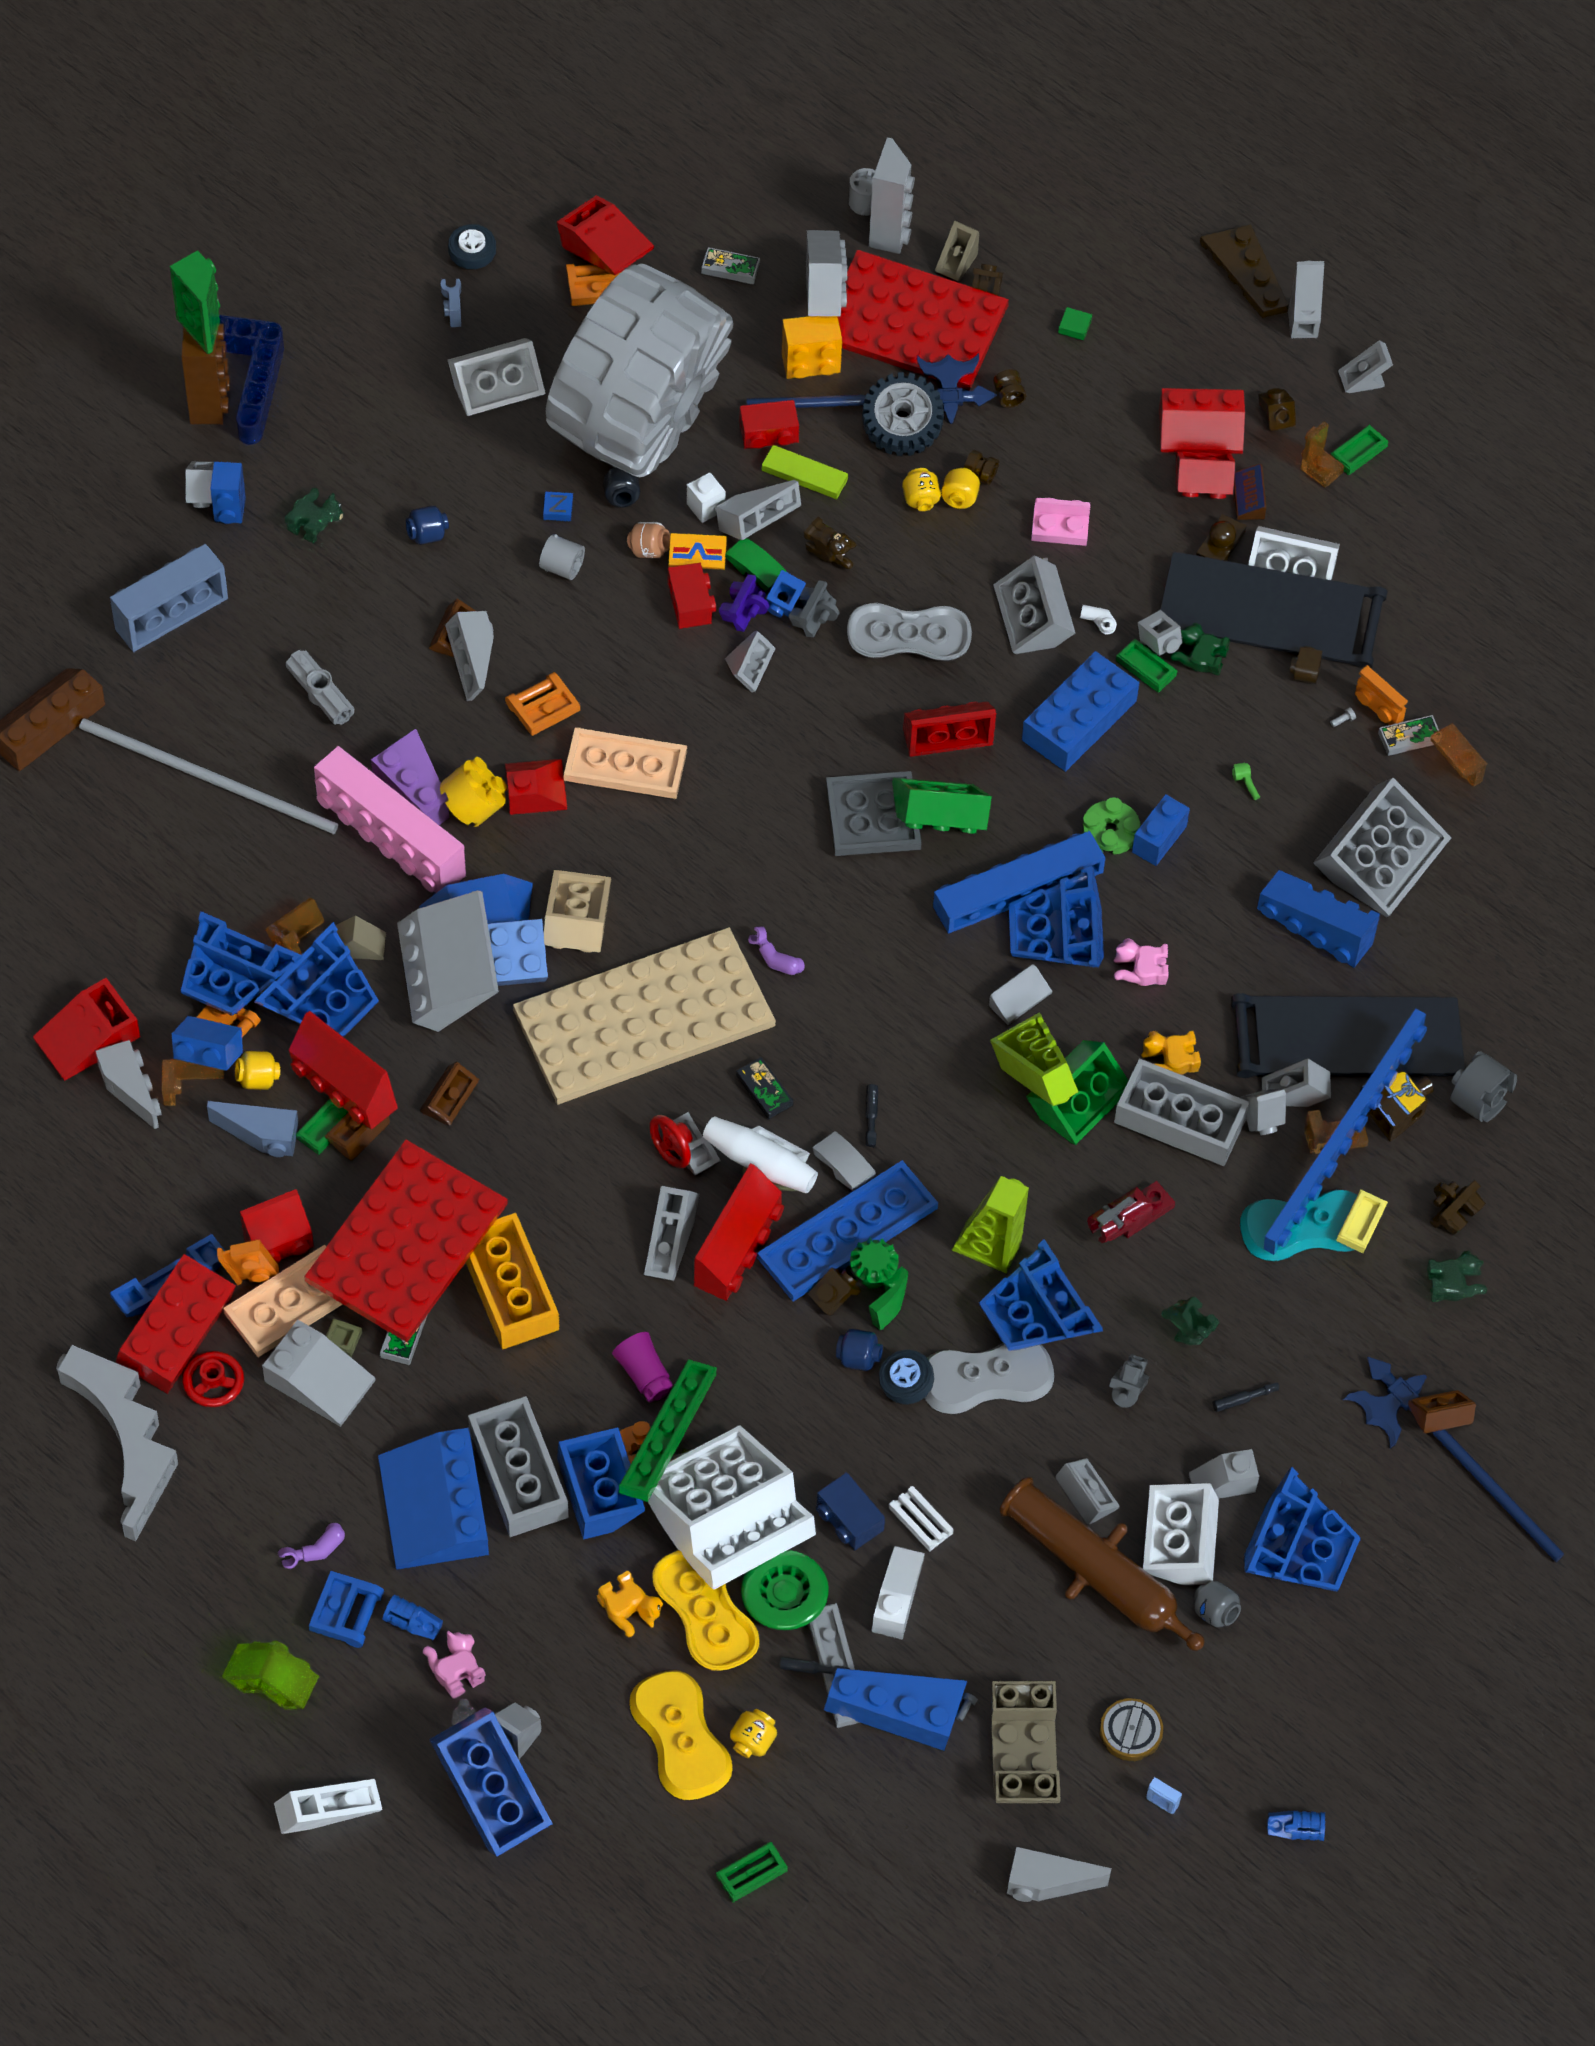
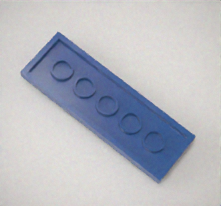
M902 1160L759 1251L757 1259L792 1302L808 1293L831 1268L843 1270L850 1266L851 1251L856 1248L858 1242H865L869 1237L872 1240L883 1238L884 1242H887L937 1210L938 1202Z

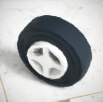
M468 224L453 231L448 241V252L452 261L458 266L465 269H479L492 262L496 254V240L492 232L486 227Z

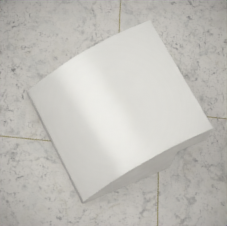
M740 1425L670 1461L648 1501L677 1549L681 1551L687 1562L713 1590L816 1535L814 1516L796 1501L793 1472Z

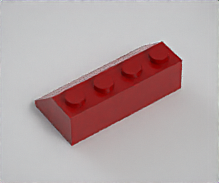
M308 1011L304 1015L289 1048L293 1071L302 1078L304 1076L310 1080L312 1086L319 1093L325 1092L335 1106L345 1108L355 1122L358 1124L363 1123L372 1130L398 1109L387 1071L315 1014Z
M751 1163L695 1257L694 1286L725 1301L728 1300L732 1292L736 1293L739 1290L743 1281V1276L741 1275L745 1268L750 1269L753 1266L757 1256L755 1251L759 1244L764 1245L771 1232V1229H769L773 1220L777 1222L780 1219L784 1210L782 1192L757 1166Z

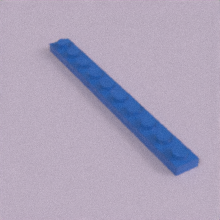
M1418 1009L1414 1010L1265 1235L1264 1250L1274 1255L1280 1246L1284 1248L1292 1235L1291 1228L1295 1223L1299 1225L1307 1213V1208L1305 1207L1310 1200L1315 1201L1323 1186L1320 1184L1325 1177L1330 1178L1338 1165L1336 1160L1340 1154L1346 1155L1352 1145L1353 1140L1351 1137L1355 1131L1359 1133L1362 1131L1368 1120L1366 1115L1370 1109L1375 1110L1383 1097L1381 1092L1384 1087H1391L1398 1074L1396 1069L1400 1063L1403 1065L1407 1063L1412 1054V1045L1415 1041L1419 1043L1427 1031V1027L1424 1026L1425 1013Z

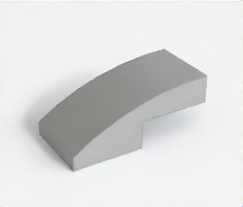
M689 1112L673 1120L676 1124L678 1122L684 1123L691 1131L693 1141L689 1144L691 1160L687 1167L694 1176L721 1161L711 1143L703 1138Z
M836 1131L812 1147L814 1155L832 1168L835 1178L852 1191H855L876 1176L875 1170L865 1158Z

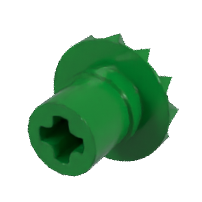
M869 1237L865 1242H858L856 1248L851 1251V1269L861 1280L862 1284L868 1288L881 1287L883 1282L889 1280L897 1271L899 1264L898 1254L894 1250L893 1244L885 1243L883 1238L872 1240Z

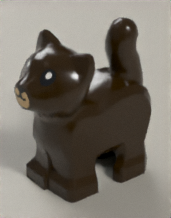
M817 517L804 531V538L811 540L805 543L806 550L816 554L825 562H834L846 569H851L853 562L844 555L850 549L857 546L856 543L845 533H837L833 528L825 525L820 517Z

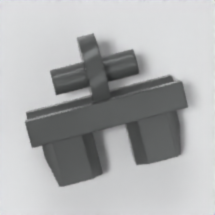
M819 580L815 588L804 587L800 594L802 605L805 606L804 609L795 607L789 614L792 625L803 628L806 637L814 638L821 623L825 624L827 620L834 621L839 615V609L835 606L837 601L828 593L826 581Z
M1131 1354L1128 1361H1125L1124 1365L1112 1377L1109 1387L1113 1388L1112 1398L1118 1406L1127 1408L1134 1405L1146 1387L1150 1377L1144 1374L1148 1362L1147 1359Z

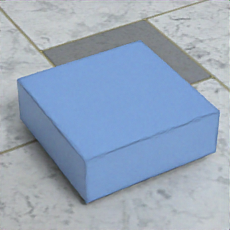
M1154 1777L1148 1787L1146 1798L1168 1813L1174 1814L1180 1804L1182 1793Z

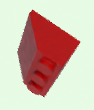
M1162 388L1159 405L1161 452L1191 451L1243 454L1244 390Z
M987 701L980 703L970 702L958 706H941L930 710L918 709L904 713L903 731L909 757L993 745L996 722L995 708Z

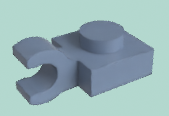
M442 279L440 283L441 293L449 299L444 300V316H450L451 327H461V281L456 279V285L450 288L446 286L445 279Z

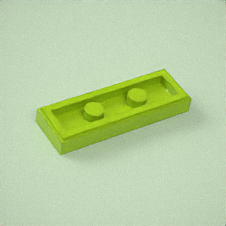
M775 445L772 446L762 464V471L787 481L796 480L800 486L834 499L839 497L848 480V473Z

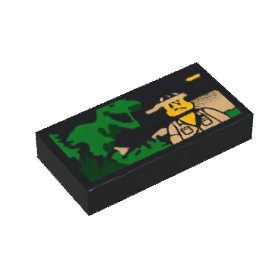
M762 1057L736 1071L737 1078L768 1119L793 1106V1099Z

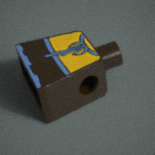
M1401 1070L1398 1071L1391 1087H1384L1381 1092L1383 1097L1375 1110L1370 1109L1368 1114L1390 1142L1425 1114L1428 1103L1425 1096L1434 1092L1433 1084L1426 1076L1414 1082L1407 1072ZM1365 1084L1361 1085L1360 1092L1365 1086Z

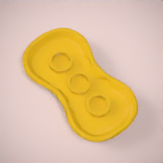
M679 1550L659 1560L654 1567L652 1577L655 1590L681 1617L685 1626L687 1646L692 1657L705 1668L720 1671L737 1667L751 1659L759 1648V1634L754 1623L731 1601L726 1589V1583L713 1590L692 1568Z
M678 1670L659 1672L639 1682L633 1688L630 1695V1710L635 1721L648 1733L655 1744L658 1754V1774L663 1787L671 1795L682 1800L703 1798L723 1788L732 1775V1760L725 1746L715 1738L706 1724L703 1711V1695L698 1683L687 1673Z

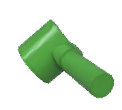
M1247 763L1234 764L1232 769L1234 781L1244 780L1253 800L1259 799L1260 796L1251 779L1250 765Z

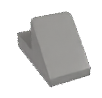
M1379 340L1338 370L1345 392L1354 393L1384 387L1385 384L1381 374L1393 366L1386 344Z

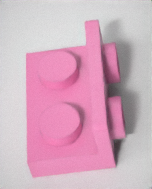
M1036 498L1031 541L1087 546L1090 503L1079 500L1068 501L1053 498Z

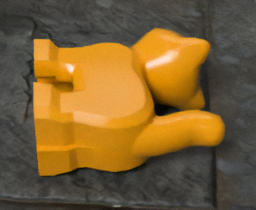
M1157 1031L1149 1032L1143 1041L1142 1057L1146 1058L1163 1054L1164 1064L1155 1063L1157 1066L1183 1075L1187 1072H1198L1201 1064L1199 1051L1194 1052L1193 1045L1196 1044L1194 1031H1189L1186 1035L1182 1036L1171 1035L1169 1037H1164Z
M629 1571L617 1577L620 1583L618 1586L621 1590L613 1592V1586L610 1581L598 1589V1602L606 1609L608 1618L623 1630L627 1637H632L635 1630L633 1625L626 1619L636 1611L651 1628L654 1627V1621L660 1616V1609L663 1603L659 1597L646 1595L642 1588L633 1582V1577Z

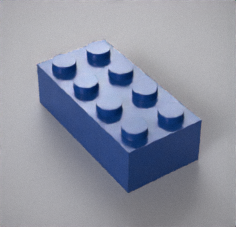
M1095 651L1024 721L1022 741L1066 772L1137 702L1140 682Z
M484 1707L429 1739L490 1853L499 1856L553 1824L493 1711Z

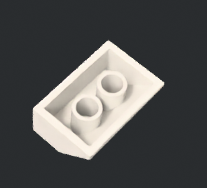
M523 338L448 359L453 383L467 416L546 394L533 342L529 339Z
M1258 526L1248 565L1332 580L1340 544Z
M1211 1483L1150 1485L1143 1569L1150 1575L1180 1585H1202L1213 1581L1219 1499Z

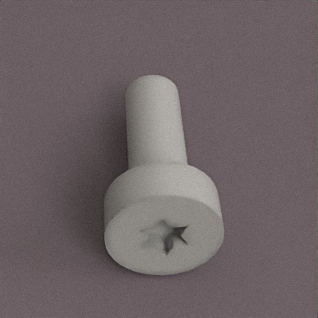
M1349 707L1345 709L1344 714L1330 721L1332 727H1335L1348 719L1350 721L1356 719V715L1352 708Z

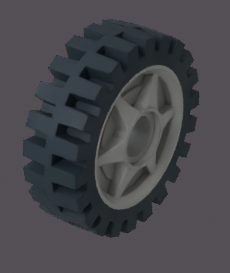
M898 372L897 377L889 374L886 380L881 378L877 381L876 386L872 385L869 389V394H866L862 412L864 430L868 434L869 440L872 443L876 442V447L880 450L885 448L888 454H892L894 451L897 456H903V453L907 452L908 456L914 455L916 450L921 453L925 450V446L929 448L933 444L934 439L938 438L942 429L944 409L938 390H934V385L931 382L927 384L926 379L922 376L917 379L913 373H909V376H904V372ZM900 411H905L910 415L907 417H900L897 415V413Z

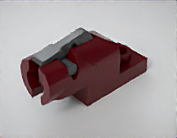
M1155 1181L1142 1191L1135 1187L1090 1215L1087 1219L1088 1226L1092 1234L1098 1230L1101 1231L1102 1236L1098 1239L1101 1243L1112 1241L1122 1234L1128 1239L1175 1207V1201L1158 1181Z

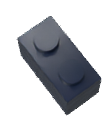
M847 1472L817 1492L816 1510L824 1521L827 1522L829 1520L836 1528L835 1532L840 1541L844 1544L848 1543L854 1551L884 1531L885 1516Z

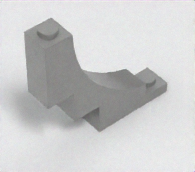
M72 1345L68 1353L62 1354L57 1363L56 1369L59 1374L60 1383L76 1391L96 1406L109 1421L119 1439L124 1456V1478L121 1493L124 1505L127 1506L122 1514L120 1523L123 1527L124 1536L136 1541L178 1466L176 1450L151 1440L159 1426L157 1411L132 1401L141 1386L138 1372Z

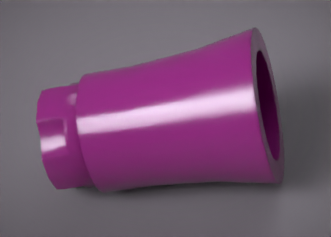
M640 1332L627 1338L613 1350L612 1356L625 1369L639 1392L644 1394L649 1403L664 1398L672 1390L673 1384L669 1379V1374L664 1368L648 1332Z

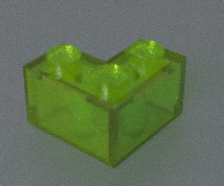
M271 1641L269 1643L252 1642L238 1644L222 1677L242 1693H264L285 1710L304 1709L319 1675L310 1669L308 1662L290 1654L286 1645L278 1641Z

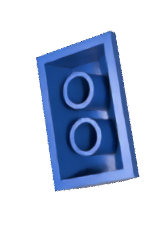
M618 1427L558 1443L557 1460L583 1540L612 1533L645 1511L642 1500L619 1493V1485L631 1464Z

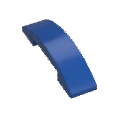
M210 1234L186 1248V1255L215 1272L222 1265L218 1260L217 1248H222L223 1250L224 1248ZM180 1259L140 1282L136 1278L110 1292L111 1298L126 1317L145 1313Z

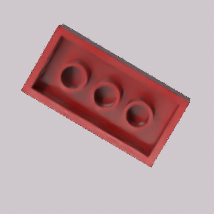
M183 1254L120 1348L116 1363L138 1372L140 1378L168 1394L224 1310L223 1308L226 1307L232 1298L236 1285Z

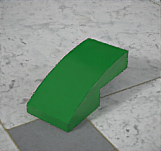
M747 538L739 540L725 555L742 575L746 572L749 575H755V582L765 592L775 583L781 570L787 572L771 555Z

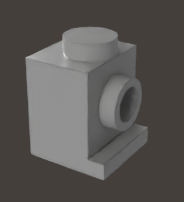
M1161 610L1138 622L1140 643L1150 647L1159 656L1166 652L1174 653L1182 644L1180 626ZM1158 625V630L1155 631L1154 629H1152L1153 627Z

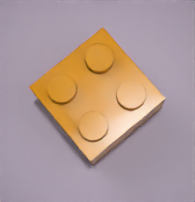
M808 316L783 319L782 358L787 379L840 373L842 336L837 316Z

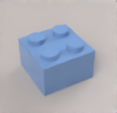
M542 919L488 924L497 985L546 982L548 973Z

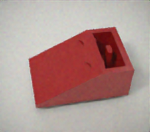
M597 195L556 222L564 249L614 276L654 249V245L613 203Z
M104 978L81 991L33 1036V1039L65 1081L97 1063L96 1050L128 1040L131 1043L140 1038L137 1018L108 979Z

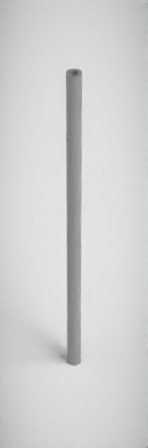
M85 718L80 723L79 728L329 833L335 834L337 831L338 823Z

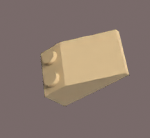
M554 870L545 916V945L556 949L570 948L583 952H601L611 877Z

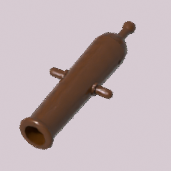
M1031 1477L1023 1478L1010 1490L1000 1506L1001 1516L1009 1515L1075 1572L1076 1578L1065 1591V1596L1068 1599L1076 1598L1085 1585H1090L1139 1628L1149 1632H1157L1165 1628L1173 1631L1186 1641L1190 1650L1198 1651L1203 1648L1204 1637L1197 1632H1192L1176 1616L1177 1602L1169 1588L1158 1582L1152 1575L1118 1550L1116 1545L1127 1532L1125 1524L1119 1523L1107 1538H1102L1036 1488Z

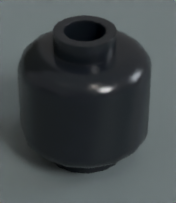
M617 467L609 470L604 476L605 497L611 505L624 508L631 506L639 499L641 491L638 477Z

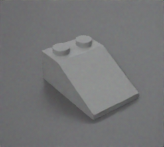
M300 1320L295 1322L262 1365L264 1380L267 1384L340 1427L375 1382L373 1375L325 1335Z

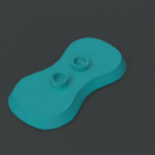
M1332 1190L1319 1195L1315 1201L1310 1200L1305 1207L1307 1208V1213L1299 1225L1295 1223L1291 1228L1292 1235L1284 1248L1280 1246L1274 1255L1264 1250L1265 1235L1287 1202L1275 1199L1255 1201L1244 1209L1240 1218V1230L1243 1241L1251 1254L1268 1261L1283 1260L1298 1252L1312 1248H1324L1342 1252L1353 1251L1354 1249L1337 1242L1336 1239L1356 1200L1357 1194L1346 1190Z

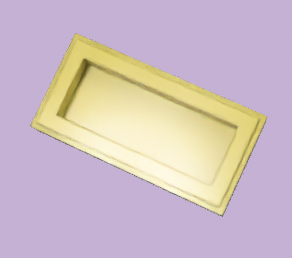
M1360 1189L1336 1241L1364 1253L1388 1202Z

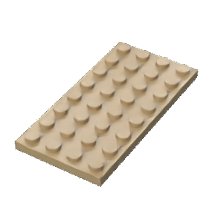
M730 927L513 1004V1011L557 1105L775 1026L776 1021Z

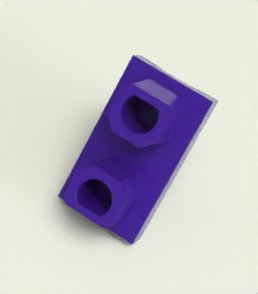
M747 575L744 582L733 581L729 594L734 602H724L719 609L722 620L733 622L737 631L744 632L751 617L755 618L757 614H765L769 608V603L765 600L766 594L755 583V575Z

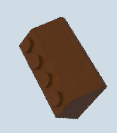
M65 669L0 719V755L20 772L78 727L83 718L88 719L105 706L102 685L84 669Z

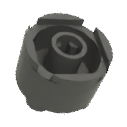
M1478 1051L1465 1070L1459 1069L1454 1075L1452 1083L1455 1087L1450 1100L1477 1120L1488 1122L1506 1105L1507 1101L1503 1098L1507 1091L1513 1093L1517 1083V1075L1489 1055Z

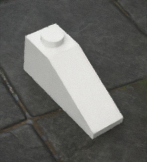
M894 1546L873 1616L872 1632L903 1639L925 1553Z
M375 1779L291 1791L274 1803L281 1834L310 1830L382 1810Z

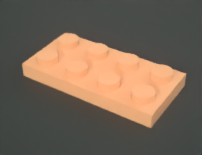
M575 728L564 771V781L677 799L687 746Z
M325 1245L223 1308L226 1317L258 1358L278 1346L297 1320L309 1326L342 1305L305 1282L304 1276L324 1251Z

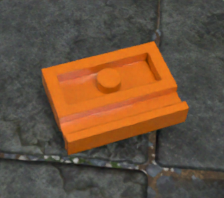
M1367 665L1359 672L1361 677L1358 678L1355 691L1358 700L1363 705L1371 708L1384 723L1393 725L1403 722L1406 712L1404 705L1408 703V700Z
M260 1240L231 1245L230 1250L227 1251L217 1248L219 1262L237 1285H241L242 1280L248 1279L250 1282H266L269 1278L279 1273V1265Z

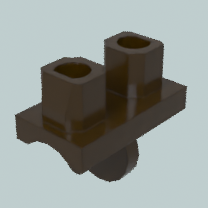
M1474 1180L1468 1186L1462 1187L1456 1194L1455 1191L1459 1188L1456 1182L1452 1181L1449 1185L1442 1182L1438 1183L1434 1188L1437 1198L1433 1203L1437 1207H1440L1443 1203L1446 1205L1430 1223L1435 1228L1443 1225L1453 1235L1458 1233L1468 1223L1458 1210L1463 1207L1472 1217L1486 1204L1476 1192L1481 1186Z

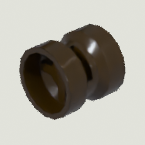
M1008 369L1001 371L994 377V386L999 392L998 397L1003 407H1016L1026 400V392L1024 387L1020 385L1021 378L1018 371Z
M972 450L965 462L964 468L974 472L980 482L990 485L997 473L999 460L993 457L983 458L981 452Z

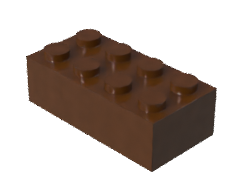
M219 324L213 352L207 354L183 327L182 364L190 424H223L224 413H229L227 391H230V375H228L229 366L228 358H226L227 347L226 341H224V324Z

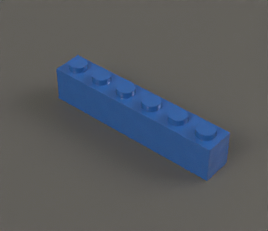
M1090 831L1083 834H1074L1065 841L1057 844H1048L1032 854H1022L1009 863L997 864L986 872L978 875L971 874L963 881L952 885H943L937 891H934L933 908L949 934L1009 910V903L1039 889L1047 890L1060 884V880L1068 877L1069 880L1084 873V869L1089 866H1093L1095 876L1099 875L1104 871L1105 856Z

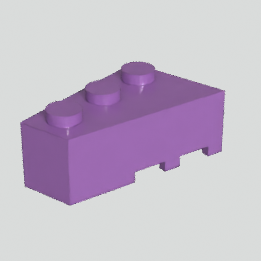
M416 729L371 759L372 773L435 823L440 825L449 818V808L445 803L448 801L446 793L441 795V782Z

